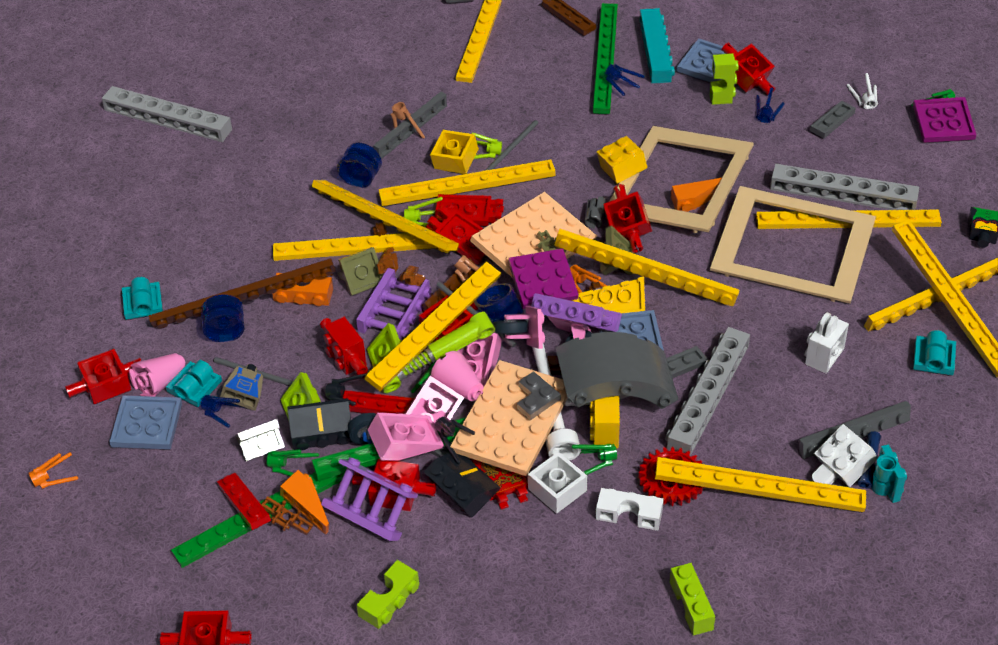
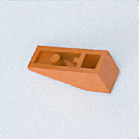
M722 178L672 186L671 199L675 209L688 212L705 204L713 197Z
M297 470L280 486V495L294 508L300 509L302 511L301 514L326 535L329 530V523L313 480L308 474H303Z

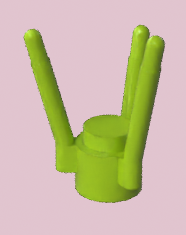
M471 133L475 134L477 138L488 141L476 140L478 145L487 146V152H490V154L475 155L474 159L495 158L496 155L501 154L502 141Z
M439 197L414 206H408V209H404V217L426 227L428 223L417 222V220H421L422 215L435 214V210L420 212L418 208L443 200V198Z

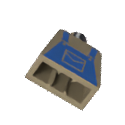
M253 364L246 365V368L237 366L225 382L220 399L256 411L261 396L263 375L257 373V367Z

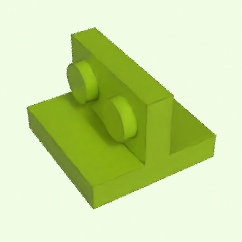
M388 323L367 348L373 368L402 342L393 324Z
M303 372L299 373L280 399L287 417L288 406L321 402L307 373Z

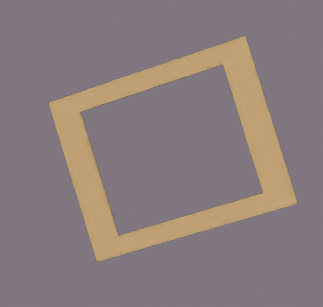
M653 126L640 147L644 152L646 162L658 142L734 155L703 215L644 204L649 221L693 229V233H697L698 230L709 232L711 227L715 225V219L745 161L749 159L754 143ZM640 172L619 183L625 185L627 195ZM615 192L611 197L610 201L617 199Z
M740 186L710 271L723 273L726 277L731 275L829 298L832 302L837 300L851 303L876 216ZM755 202L853 223L834 286L734 263Z

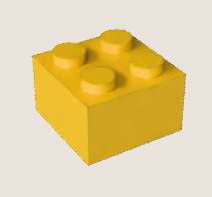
M442 130L430 154L434 169L467 174L479 149L475 134Z
M627 136L596 151L601 168L617 184L648 168L643 150Z
M610 396L591 401L590 412L594 413H590V441H594V445L615 444L616 448H619V396Z

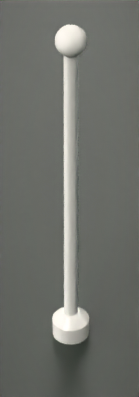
M544 344L543 349L532 347L538 372L552 376ZM560 412L552 427L553 432L546 439L548 454L551 457L559 451L568 460H573L581 452V449L572 448V445L580 444L578 435L575 431L565 428Z

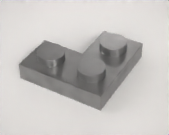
M534 371L519 381V387L528 396L517 403V409L529 420H532L561 400V394Z

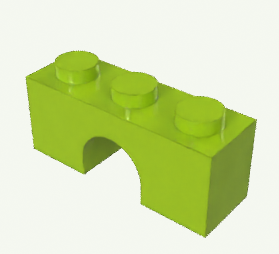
M718 54L712 57L714 79H721L710 82L709 94L712 105L730 104L733 101V97L736 96L734 84H737L735 71H738V61L735 60L733 54Z
M399 560L384 574L385 586L390 588L391 591L387 594H377L369 590L357 604L358 616L378 629L391 620L394 611L397 608H402L409 594L415 593L419 587L418 572Z
M692 563L671 568L670 584L677 600L682 599L685 619L692 635L714 630L715 614Z

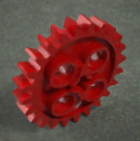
M663 447V452L656 449L655 455L649 453L648 459L644 458L643 464H640L639 479L640 486H643V492H648V496L663 498V505L669 501L671 506H674L675 502L682 506L683 500L688 504L691 498L696 500L697 494H702V490L705 487L655 479L658 457L702 464V460L697 461V455L690 457V451L682 453L683 450L680 448L677 452L674 447L671 448V451H667Z

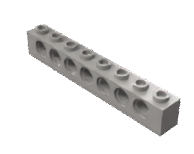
M112 86L102 97L105 111L223 142L232 131L230 117Z
M775 164L770 189L889 210H915L919 193L918 186Z
M728 327L725 334L722 333L720 335L719 345L713 348L711 360L706 361L703 374L700 373L697 378L696 387H692L690 390L688 402L684 401L682 405V413L680 416L677 415L675 417L673 429H669L665 441H668V450L674 447L675 451L678 452L682 448V453L690 451L691 456L749 347L750 334Z

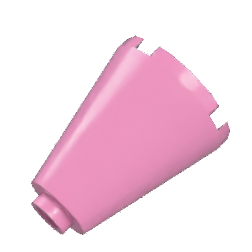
M458 351L445 353L446 357L442 360L439 358L434 364L431 377L469 401L477 400L478 396L483 394L482 390L484 387L465 357Z
M174 353L135 362L131 365L132 369L129 370L132 385L135 390L139 388L143 392L140 394L141 396L155 397L185 367V360L181 355Z

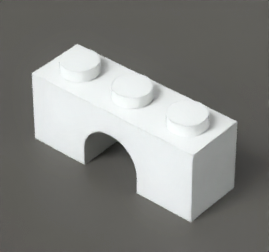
M601 488L596 507V520L617 523L618 516L623 512L629 511L638 516V527L659 530L663 511V498Z

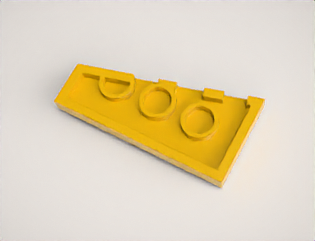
M644 276L636 280L624 281L617 285L605 286L602 289L578 293V299L571 300L619 313L645 311Z

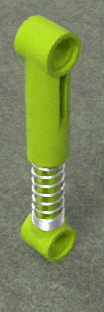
M479 312L472 316L468 323L429 344L424 353H420L382 389L384 393L397 390L401 386V380L407 378V375H412V372H417V369L421 370V367H426V364H431V361L434 363L439 358L442 360L446 357L445 353L458 351L478 339H485L495 332V327L485 312Z

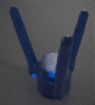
M610 64L604 75L607 77L606 80L622 96H625V93L614 80L618 81L621 78L632 86L640 88L638 84L623 76L622 72L640 78H645L644 75L622 68L617 64Z
M772 87L770 88L766 105L761 109L760 96H756V118L763 123L774 121L785 105L782 102L773 113L772 108L769 106L773 93Z
M205 395L201 401V409L205 410V415L212 417L228 428L230 424L215 415L214 412H218L222 405L239 408L245 407L234 404L240 402L239 399Z

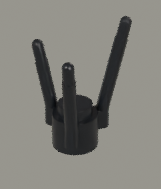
M368 373L342 379H332V383L326 385V398L329 400L345 399L341 398L344 395L345 386L340 383L364 378ZM348 400L350 405H356V402Z
M445 416L440 417L435 422V429L440 433V438L446 444L457 464H460L461 461L455 450L450 447L451 444L447 437L454 436L456 427L472 435H475V431L459 424L454 419L450 421Z

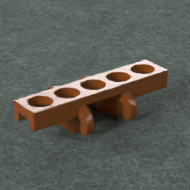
M388 247L377 264L379 274H384L388 268L394 269L395 273L398 270V258L396 253H392L394 252L393 247Z
M409 265L407 270L400 276V281L405 280V284L421 286L425 276L418 274L419 267Z
M266 497V500L261 505L267 512L275 516L272 517V524H279L283 527V531L289 530L290 525L305 535L310 532L313 524L300 517L302 512L300 509L297 511V514H294L284 508L287 501L284 500L281 505L270 497ZM266 503H272L273 508L268 507ZM285 513L291 515V518H289V520H285L283 518V515ZM297 519L300 521L298 525L295 523ZM301 525H308V530L302 528Z

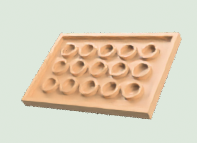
M543 192L474 234L470 241L512 277L508 258L544 252L542 248L538 247L540 240L537 237V233L539 231L542 233L547 230L550 236L554 237V240L559 229L592 240H596L597 235L547 193ZM568 250L565 252L567 259L576 254Z
M499 360L482 390L483 394L478 396L463 423V426L475 431V435L460 429L450 447L457 454L527 476L568 398L563 379L534 371L561 394V400L532 420H529L517 409V403L528 396L519 387V381L534 370Z

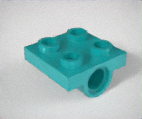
M136 277L131 281V286L122 288L126 320L145 317L163 311L160 282L150 283L145 277Z
M939 330L929 332L927 337L916 336L913 370L954 375L956 341L947 340V335Z
M198 360L196 363L190 361L166 386V390L168 393L199 407L222 382V377L214 373L212 367L207 362Z
M888 444L880 448L871 488L877 495H888L892 503L899 502L904 492L907 474L905 469L901 468L897 454L892 451Z

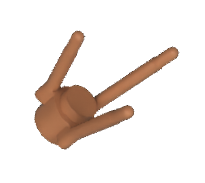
M403 102L394 104L392 107L393 113L390 114L393 119L394 129L397 127V119L405 120L408 118L421 138L424 139L425 136L410 116L411 114Z
M464 255L454 265L457 268L455 273L463 283L466 281L462 274L463 272L467 274L471 269L475 271L479 269L478 266L473 264Z

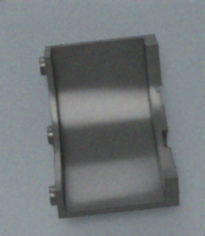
M623 332L593 333L591 334L592 337L583 339L578 337L556 347L567 397L578 408L591 401L610 396L643 398L656 404L661 409L679 400L664 351L648 339L645 341L637 338V335Z

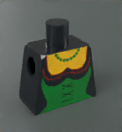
M971 207L968 217L969 239L978 241L977 245L981 248H986L989 243H997L998 211Z

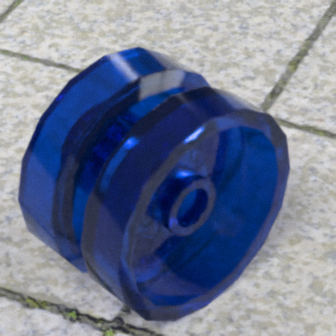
M360 142L352 143L339 160L337 172L347 184L366 188L372 183L375 175L380 170L382 159L373 147Z
M501 283L489 287L474 301L478 312H485L492 324L495 321L507 320L504 319V315L522 314L523 312L522 305L519 299L516 298V292L509 283Z
M222 294L210 297L203 303L201 307L202 330L209 340L214 342L234 341L243 334L245 330L243 305L238 298Z

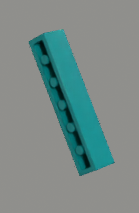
M660 8L640 9V26L651 84L669 83L672 81V76H675L674 66H671L673 61L672 55H670V45H668V35H665L666 25H663L664 15H661Z

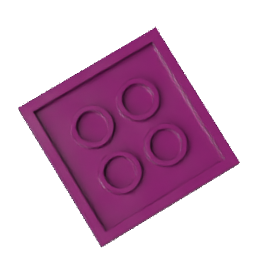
M965 97L914 100L913 107L923 143L976 139L977 134Z
M563 248L508 258V264L523 309H525V306L532 305L535 293L570 301L578 299L579 294Z

